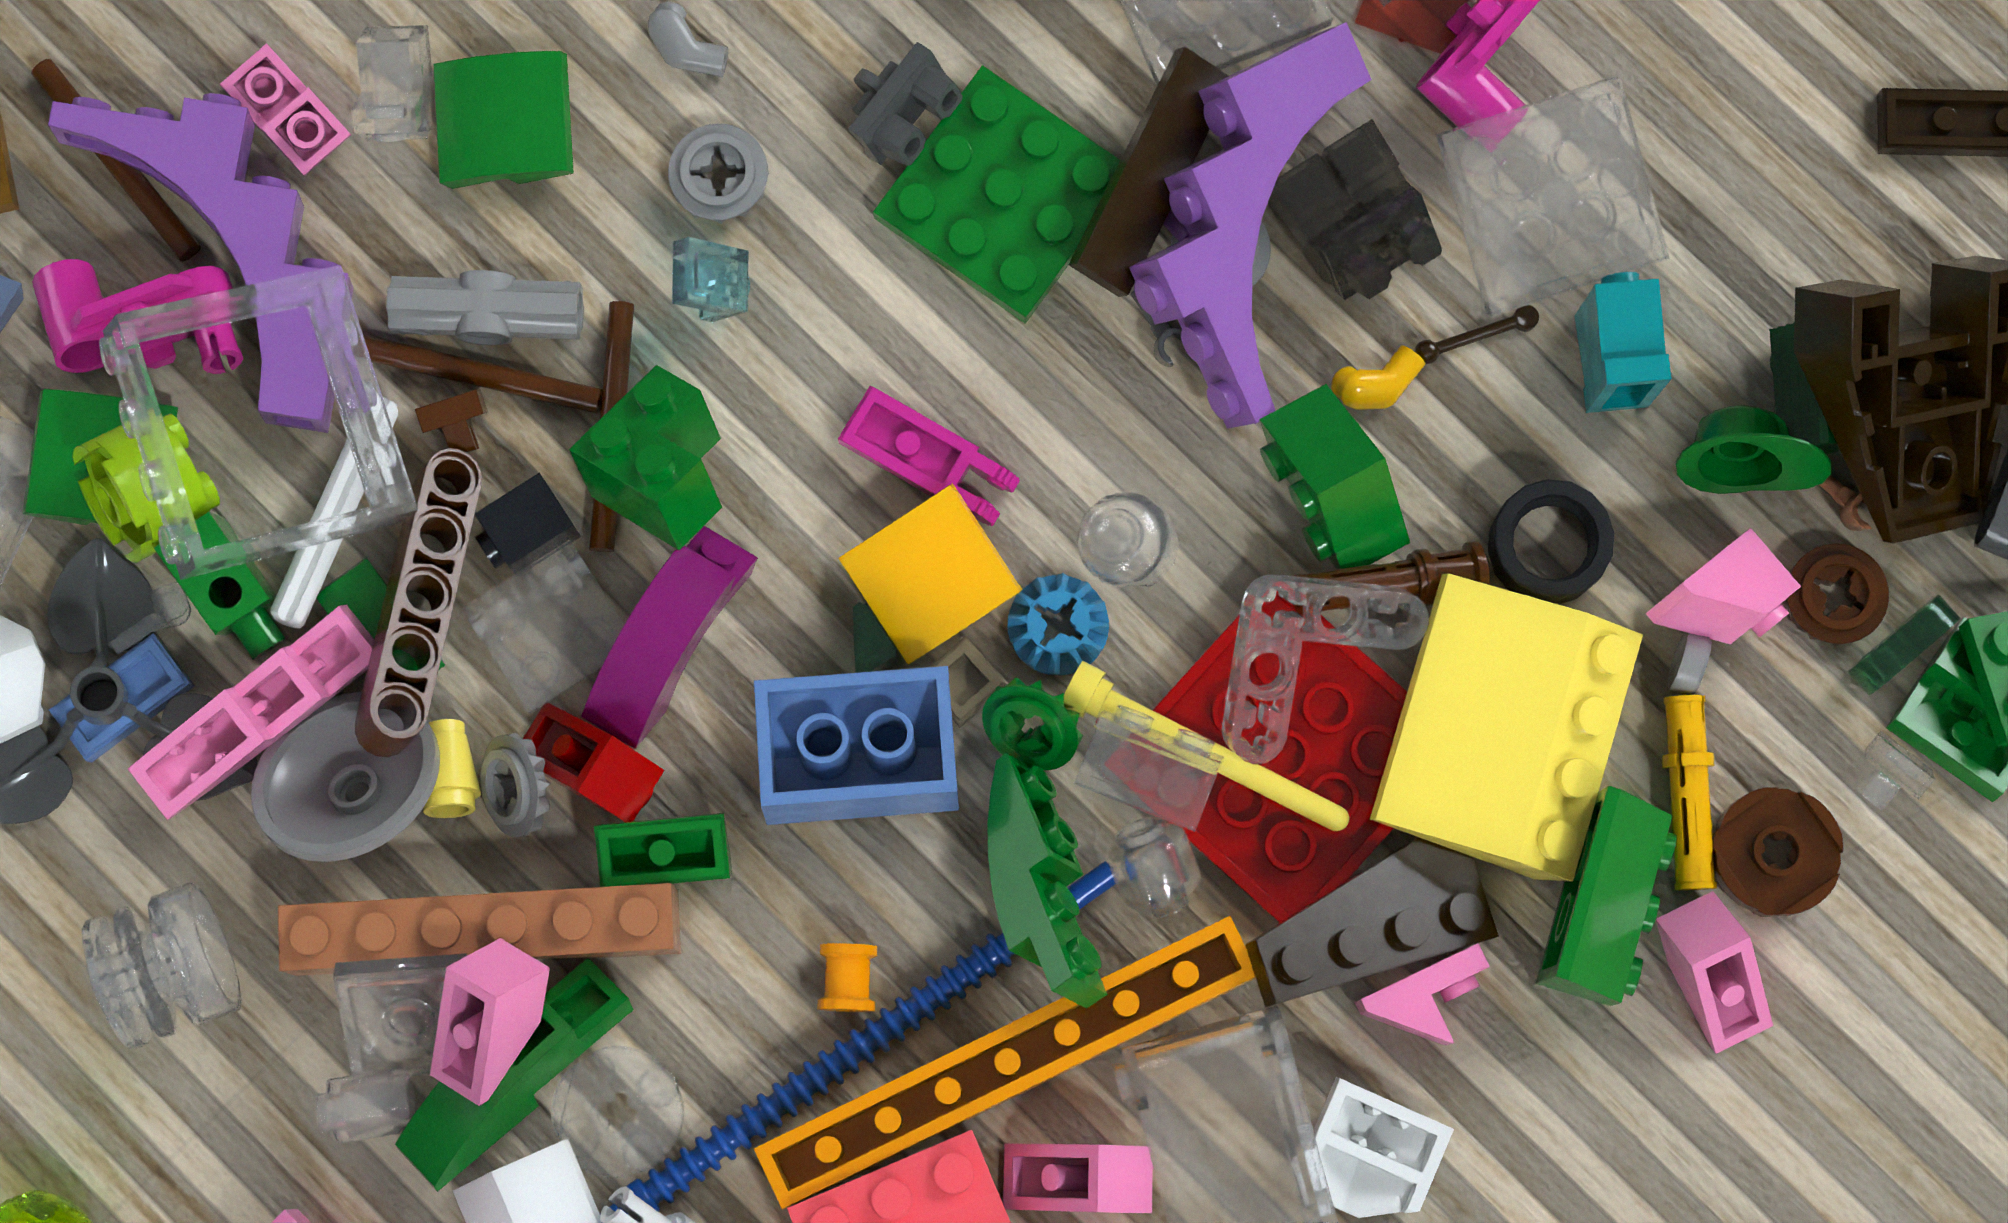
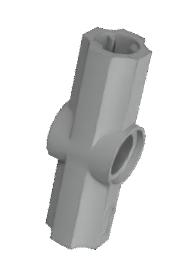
M489 270L465 271L460 274V278L392 276L387 290L386 310L388 314V329L394 334L456 335V338L461 341L479 345L508 344L512 342V337L580 339L584 318L583 287L580 282L516 280L514 276L507 273Z

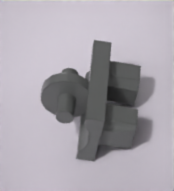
M916 42L899 65L890 61L879 76L862 68L854 77L855 84L864 92V95L852 109L858 117L848 130L864 146V153L867 157L882 165L886 158H890L909 166L922 152L926 142V137L922 131L913 125L925 109L940 119L949 117L962 101L963 95L956 84L946 75L932 51Z

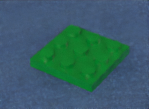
M982 65L962 91L963 98L960 104L949 117H945L939 122L927 138L922 152L911 165L904 169L873 211V216L882 225L1026 324L1068 267L1120 159Z

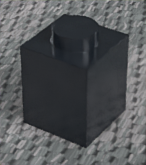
M540 472L475 513V516L484 528L483 532L475 536L480 547L495 569L506 563L516 577L521 576L581 537Z

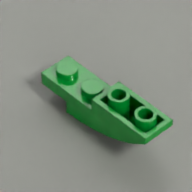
M1005 753L996 760L990 790L987 822L990 880L998 920L1009 951L1042 967L1051 991L1088 1008L1108 994L1098 973V970L1102 967L1100 956L1092 943L1083 936L1076 920V916L1080 912L1079 906L1067 888L1069 884L1084 875L1074 852L1078 848V841L1070 826L1059 817L1052 800L1057 795L1056 789L1045 771L1037 765L1030 767L1010 754Z
M587 958L546 992L540 1024L489 1100L478 1106L439 1081L395 1143L397 1149L438 1192L539 1106L534 1097L537 1091L633 1011L629 998Z

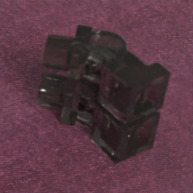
M1373 119L1326 147L1321 157L1316 153L1279 176L1268 201V205L1276 217L1281 216L1302 246L1307 259L1315 271L1325 282L1333 284L1335 291L1344 300L1357 292L1371 299L1388 288L1389 282L1392 279V270L1408 260L1413 264L1423 266L1441 255L1442 247L1422 194L1404 178L1398 168L1400 163ZM1354 204V206L1345 211V208Z

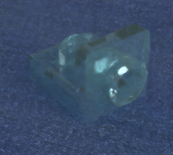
M692 237L674 241L672 304L699 309L700 320L715 322L748 312V295L750 292V280L748 277L749 251Z

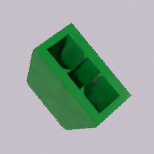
M207 512L154 547L159 557L215 635L226 636L234 631L253 660L269 652L286 639L267 612V609L272 606L276 594L225 517ZM235 580L242 590V596L236 605L228 607L222 598V592L229 582Z

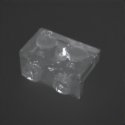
M1117 705L1115 713L1106 710L1099 713L1094 724V733L1074 784L1195 832L1224 760V756L1212 752L1215 742L1184 729H1178L1175 737L1152 729L1151 726L1154 718L1126 706Z

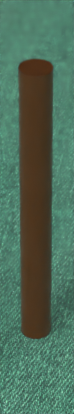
M45 59L32 69L31 74L52 101L72 104L73 98L81 97L52 59ZM95 153L180 261H187L199 252L200 244L141 171L107 155Z
M613 301L609 303L600 419L627 394L634 317V304L629 302ZM594 498L589 550L614 552L617 512Z
M360 333L356 336L354 342L353 358L592 413H598L601 406L602 389Z

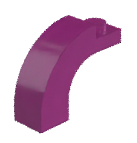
M703 526L687 546L684 545L680 550L676 549L650 583L620 631L597 675L581 717L636 749L666 713L677 683L694 650L718 614L750 577L758 557L706 526Z

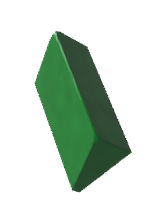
M724 813L594 825L600 887L674 884L731 877L732 864Z

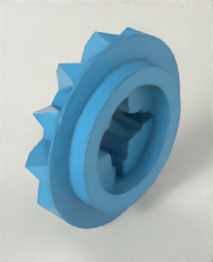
M1061 573L1037 577L1016 594L1009 611L1007 628L1011 645L1025 664L1038 672L1061 676L1075 673L1082 661L1091 664L1096 660L1107 641L1109 619L1105 602L1088 582ZM1071 602L1074 603L1069 624L1075 629V634L1082 639L1078 640L1073 635L1069 637L1066 634L1060 633L1054 640L1050 639L1045 647L1041 645L1045 639L1047 623L1041 618V613L1036 610L1037 607L1044 612L1048 610L1053 614H1058L1062 608H1067Z

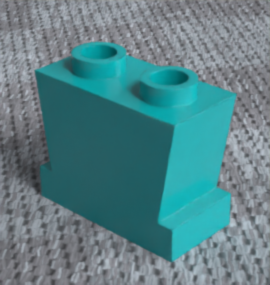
M1620 272L1606 275L1601 278V284L1593 286L1574 315L1585 383L1583 388L1586 413L1648 408L1672 379L1669 354H1666L1659 278L1640 280L1639 273Z

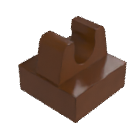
M475 389L415 409L422 433L442 428L448 448L459 449L466 453L479 449L470 418L488 413L481 389Z

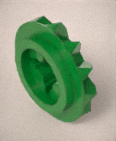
M1016 677L1005 687L997 686L983 707L982 721L984 730L993 746L1002 755L1008 753L1030 767L1037 765L1044 771L1064 766L1074 756L1083 737V734L1077 729L1080 713L1064 707V693L1051 696L1045 692L1041 680L1027 686ZM1036 715L1043 719L1044 723L1042 726H1036L1034 729L1030 727L1026 732L1021 730L1025 725L1024 721L1026 718L1030 719Z

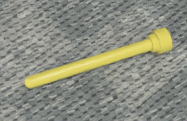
M1082 661L1065 691L1064 707L1080 713L1079 717L1083 718L1088 713L1098 718L1100 713L1332 831H1341L1348 825L1349 814L1340 805L1113 691L1114 683L1104 679L1106 672L1087 662Z

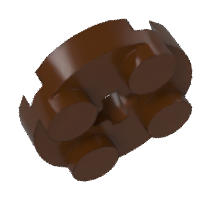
M1764 787L1752 791L1737 799L1722 813L1715 831L1712 833L1714 873L1719 885L1736 904L1760 917L1791 916L1813 908L1831 893L1840 873H1837L1841 865L1840 853H1843V837L1838 823L1831 812L1819 800L1803 792L1796 793L1789 789H1778L1779 787ZM1768 834L1776 842L1786 838L1792 846V849L1786 854L1790 865L1785 870H1782L1776 863L1767 865L1762 859L1761 854L1766 850L1762 841Z

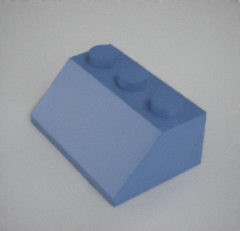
M948 666L754 680L760 799L767 825L959 811Z

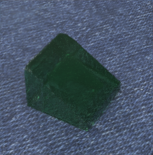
M859 602L853 606L855 673L890 670L898 664L899 656L896 648L866 603L862 604Z

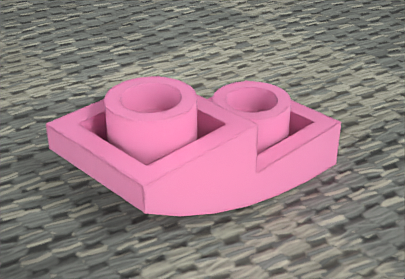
M267 43L220 83L221 88L230 97L241 102V107L248 108L254 124L303 176H306L351 136L339 120L310 88H307Z

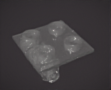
M571 540L563 543L462 607L474 631L487 646L529 714L600 670L624 626L621 618Z

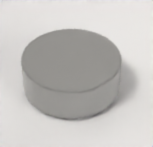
M1683 633L1670 667L1667 690L1682 695H1694L1708 664L1712 645L1710 637Z

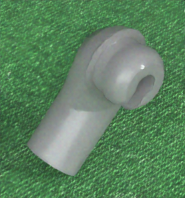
M672 1L659 4L649 16L648 30L649 36L664 61L673 68L723 77L728 60V47L696 41L684 19L687 15L685 9L680 4Z

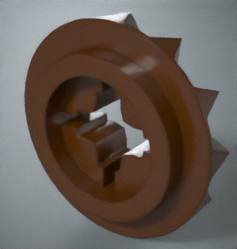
M1838 543L1822 545L1807 552L1790 570V574L1801 586L1787 598L1791 611V621L1798 623L1808 633L1810 639L1832 643L1834 646L1853 643L1871 634L1882 622L1889 603L1888 583L1879 564L1863 550L1851 545ZM1846 573L1849 574L1845 582L1847 587L1845 588L1844 595L1847 599L1851 600L1853 606L1848 607L1841 604L1825 616L1823 613L1826 609L1824 604L1827 601V595L1820 590L1818 585L1822 583L1825 586H1831L1843 578Z

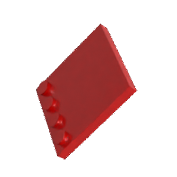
M1275 574L1158 703L1153 711L1345 808L1349 814V823L1346 828L1341 831H1332L1135 730L1104 763V766L1271 917L1280 923L1346 882L1394 829L1370 820L1407 691L1321 614L1312 613L1299 616L1293 606L1291 588Z

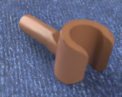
M1832 475L1824 483L1819 484L1840 505V520L1846 528L1853 531L1872 529L1858 515V505L1861 501L1865 503L1860 493L1856 494Z

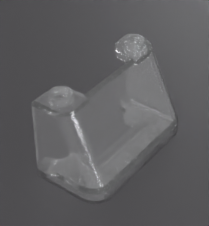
M1278 1006L1253 1011L1120 1048L1123 1061L1112 1064L1116 1086L1121 1102L1133 1099L1136 1110L1139 1112L1167 1223H1338L1288 1034Z

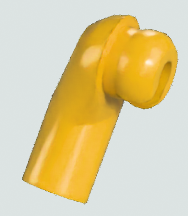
M1401 345L1382 370H1356L1352 366L1339 369L1332 378L1331 390L1349 408L1355 410L1386 409L1396 403L1425 366V362L1412 349Z

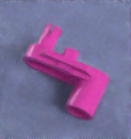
M1478 0L1472 8L1465 2L1445 24L1456 35L1455 39L1429 67L1416 85V89L1482 151H1487L1498 143L1518 122L1527 108V105L1500 81L1485 64L1540 0Z
M65 259L53 262L41 268L32 280L56 366L63 371L71 373L88 372L110 364L116 365L143 355L146 367L157 369L174 362L176 353L173 343L191 336H195L202 358V367L207 373H226L220 353L222 356L226 355L231 370L236 369L243 361L241 349L238 348L229 319L236 311L238 306L229 274L222 268L200 266L178 274H168L106 298L102 297L94 267L88 262L78 259Z

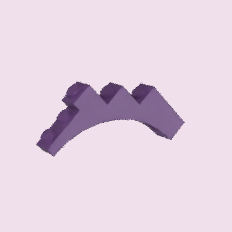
M1347 22L1316 33L1198 91L1204 104L1206 123L1210 130L1219 137L1224 149L1164 178L1170 192L1169 203L1172 212L1177 220L1185 225L1189 237L1129 267L1135 280L1134 291L1136 298L1144 311L1151 315L1154 324L1178 319L1182 328V344L1187 354L1197 362L1208 386L1207 398L1215 414L1223 419L1227 429L1256 424L1260 422L1259 419L1276 411L1260 367L1252 320L1253 261L1262 216L1279 173L1303 136L1335 103L1372 80Z
M204 94L203 100L184 97L180 121H174L172 114L155 108L139 107L136 109L135 114L111 111L109 104L93 98L75 97L72 104L53 101L48 126L59 143L107 155L153 177L191 205L226 245L243 275L256 313L262 360L258 411L266 424L328 433L354 288L348 273L340 272V266L336 263L322 259L306 258L303 259L302 266L294 265L304 205L298 190L290 189L291 184L289 182L270 176H254L252 183L245 182L255 124L248 108L241 107L239 100L222 94Z

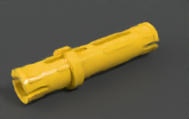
M1678 695L1663 698L1666 709L1668 754L1662 755V769H1669L1671 826L1673 834L1677 835L1674 850L1676 881L1674 890L1678 891L1717 889L1714 873L1708 767L1715 766L1714 753L1707 752L1705 695Z

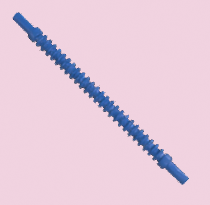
M1104 861L1067 888L1076 899L1080 910L1120 881L1108 863ZM991 933L987 934L986 940L988 943L980 948L977 944H973L971 946L972 954L969 957L965 958L960 954L956 956L957 965L950 969L946 965L941 966L942 975L937 979L927 976L925 978L927 984L925 988L919 990L915 986L911 987L910 993L912 996L904 1001L901 997H897L895 999L896 1007L893 1010L880 1009L881 1018L873 1022L869 1018L865 1019L864 1024L866 1028L859 1033L855 1029H851L849 1031L850 1039L845 1043L835 1040L833 1043L835 1050L832 1053L827 1054L823 1050L819 1051L818 1056L820 1060L813 1065L809 1061H805L802 1074L796 1075L794 1072H789L787 1075L789 1082L786 1085L781 1086L777 1082L773 1083L772 1089L774 1092L768 1097L759 1093L756 1106L751 1108L748 1104H743L741 1106L743 1114L740 1117L735 1118L733 1115H727V1125L722 1129L716 1125L710 1128L712 1134L710 1138L704 1140L701 1136L696 1137V1147L689 1151L686 1147L680 1148L679 1153L681 1157L676 1161L666 1158L664 1160L666 1168L663 1171L658 1172L655 1169H650L648 1171L650 1179L645 1182L641 1179H636L626 1187L631 1189L637 1197L660 1212L659 1203L663 1200L669 1204L673 1203L675 1200L673 1193L676 1190L681 1189L685 1193L689 1192V1182L694 1178L703 1182L706 1179L704 1174L706 1169L711 1167L715 1171H719L721 1169L719 1161L727 1156L730 1160H735L737 1157L735 1150L740 1146L750 1149L752 1147L750 1139L756 1135L762 1139L766 1138V1128L769 1125L773 1124L777 1128L782 1127L783 1122L781 1118L788 1113L792 1117H796L798 1115L796 1107L804 1102L807 1106H812L814 1103L812 1096L815 1093L820 1092L826 1096L829 1093L827 1086L831 1082L835 1081L839 1085L844 1083L843 1074L850 1070L853 1074L859 1073L858 1064L863 1060L873 1063L875 1061L873 1055L875 1051L881 1049L885 1053L889 1052L890 1046L888 1043L896 1038L898 1041L903 1042L905 1040L904 1032L907 1029L920 1030L919 1021L927 1017L931 1021L935 1020L936 1015L934 1011L941 1006L945 1010H949L951 1008L949 1000L952 997L958 996L960 999H965V989L971 985L979 989L982 986L980 979L984 975L995 978L997 976L995 968L998 965L1003 964L1005 967H1011L1012 961L1010 958L1014 953L1008 950L1003 933L997 937ZM612 1204V1205L609 1207V1208H611L613 1211H616L617 1209H620V1208H619L618 1206H616L615 1204Z

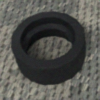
M1546 479L1525 485L1506 500L1489 529L1488 555L1494 574L1509 591L1561 604L1577 599L1603 576L1613 557L1614 530L1607 510L1593 493L1570 481ZM1544 506L1561 507L1574 514L1584 526L1588 538L1587 555L1581 566L1571 575L1559 579L1540 578L1527 571L1517 559L1513 547L1514 531L1520 519L1533 509Z

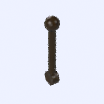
M1522 305L1515 311L1512 317L1438 342L1422 340L1416 345L1415 352L1424 360L1425 364H1431L1437 360L1441 353L1515 328L1522 332H1528L1537 325L1539 313L1531 305Z

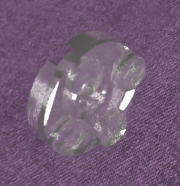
M625 1046L602 1048L590 1055L584 1056L577 1064L572 1065L559 1080L551 1105V1122L556 1137L559 1138L560 1142L566 1139L569 1140L581 1169L607 1178H627L655 1168L674 1148L684 1121V1102L676 1077L651 1054ZM617 1093H624L628 1095V1106L636 1109V1116L633 1122H623L619 1132L609 1129L610 1119L600 1115V1108L603 1102L613 1103Z

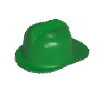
M1737 405L1715 410L1700 420L1694 443L1682 450L1676 460V471L1678 477L1686 485L1703 492L1728 494L1747 491H1792L1810 489L1824 483L1831 475V460L1820 448L1808 441L1790 436L1785 421L1775 413L1759 407Z

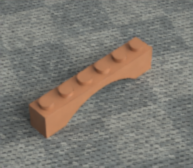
M671 883L278 905L279 971L294 976L353 973L411 966L450 964L499 938L535 959L611 958L681 954L678 889Z

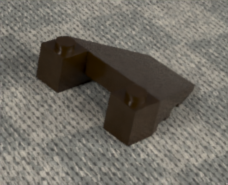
M1970 256L1932 263L1930 326L1899 331L1900 289L1842 279L1795 288L1794 353L1883 542L1894 544L1982 523L2002 446L2001 443L1992 441L2001 406H2008V260Z

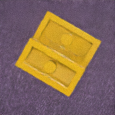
M953 483L838 558L908 665L1022 590Z

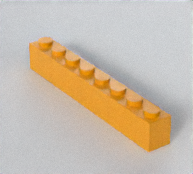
M1228 916L1101 978L1108 995L1088 1008L1062 997L754 1148L781 1209H787L1254 980L1256 977L1246 946L1231 916Z

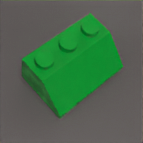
M1607 786L1598 792L1573 882L1564 881L1536 980L1537 985L1607 1006L1622 1003L1624 994L1630 996L1634 994L1643 966V959L1634 956L1640 933L1649 934L1651 932L1660 904V897L1651 894L1658 870L1667 871L1676 846L1677 835L1668 832L1672 819L1671 814L1612 786Z

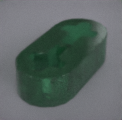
M1938 594L1878 643L1847 672L1864 692L1870 696L1960 620V617Z

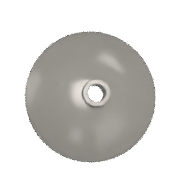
M362 692L347 693L331 698L280 739L267 747L255 769L251 788L252 808L259 826L279 849L289 855L308 861L330 862L345 860L382 846L402 832L416 818L427 803L436 784L440 766V750L435 733L428 721L426 720L423 729L402 752L391 757H378L367 752L359 744L355 735V719ZM388 709L378 710L380 721L387 728L394 731L404 730L402 720L395 712Z

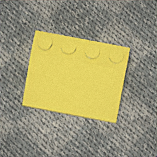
M1442 574L1370 820L1534 880L1573 882L1643 634L1590 613L1453 574Z

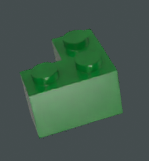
M658 365L653 367L569 449L592 498L677 550H680L722 508L701 459L721 439L701 390Z
M1327 384L1259 419L1267 441V445L1260 448L1263 461L1277 482L1286 478L1291 484L1288 486L1292 500L1303 518L1309 520L1310 523L1302 528L1303 535L1319 562L1329 558L1336 569L1370 565L1410 543L1386 458Z

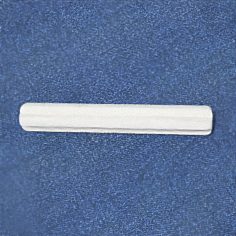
M370 394L365 398L272 604L271 615L277 622L297 629L305 625L397 419V404L393 401L375 394Z

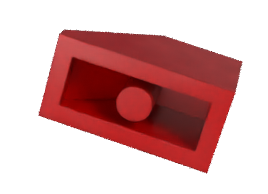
M548 702L544 703L523 739H532L536 747V757L544 758L545 766L543 773L546 777L623 822L635 820L639 811L649 802L655 785L665 771L614 736Z

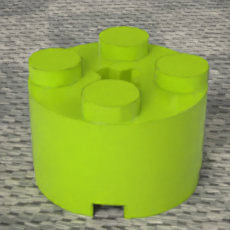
M145 413L75 447L73 451L74 465L84 460L89 476L78 482L91 513L113 545L124 540L133 550L124 557L134 563L157 553L154 549L155 546L220 505V497L213 481L204 471L197 473L190 457L185 451L189 447L188 437L181 423L172 414L158 418L154 414Z

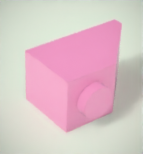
M1750 528L1650 609L1646 615L1654 624L1732 644L1750 628L1758 637H1761L1787 616L1789 612L1781 603L1801 586Z
M1714 891L1656 918L1668 965L1710 1047L1716 1054L1773 1026L1751 938Z
M501 938L447 966L430 1076L478 1106L487 1102L541 1022L550 968Z
M1004 1143L1003 1205L1006 1210L1152 1213L1153 1146Z

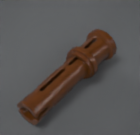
M1476 541L1466 542L1461 550L1431 554L1427 549H1416L1407 555L1406 560L1392 563L1365 565L1322 573L1293 575L1291 580L1293 583L1291 586L1293 606L1299 616L1327 610L1347 609L1409 599L1420 606H1429L1434 603L1442 574L1449 573L1489 585V565L1483 547Z

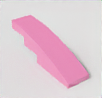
M347 604L338 606L292 645L282 647L237 685L224 689L128 768L129 772L167 820L173 818L280 739L368 669L374 644L373 637Z

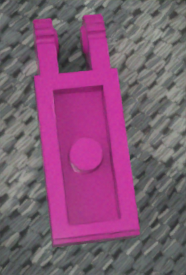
M869 386L838 437L840 445L931 497L953 483L975 518L988 526L995 524L1000 513L987 500L976 497L959 487L968 470L971 469L989 484L1002 491L1005 490L1012 493L1020 482L1019 478L1011 471L980 454L979 447L873 386Z

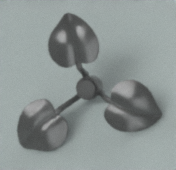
M95 538L88 542L67 563L54 585L47 610L49 630L53 639L63 651L79 655L96 649V658L92 662L91 667L82 670L73 679L70 687V698L75 708L67 713V720L52 743L48 745L45 733L39 726H36L0 744V824H19L38 820L53 812L66 799L73 785V776L67 764L57 757L56 754L64 749L82 720H86L94 725H108L114 723L122 716L131 719L145 730L156 734L146 744L143 751L144 756L213 699L207 695L197 693L179 694L166 704L161 723L154 721L138 710L136 706L128 703V692L117 673L106 667L109 656L108 648L126 651L146 639L155 624L157 604L151 586L144 576L112 550L102 539ZM254 757L196 801L215 797L252 782L258 765L257 757Z

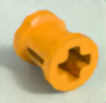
M846 943L820 944V955L826 958L824 997L818 999L817 1010L875 1012V1001L869 998L870 963L871 959L877 957V946Z

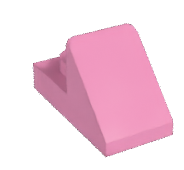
M1479 943L1354 1003L1361 1015L1447 1046L1453 1044L1454 1041L1432 994L1439 991L1445 1003L1480 986L1474 974L1490 966Z

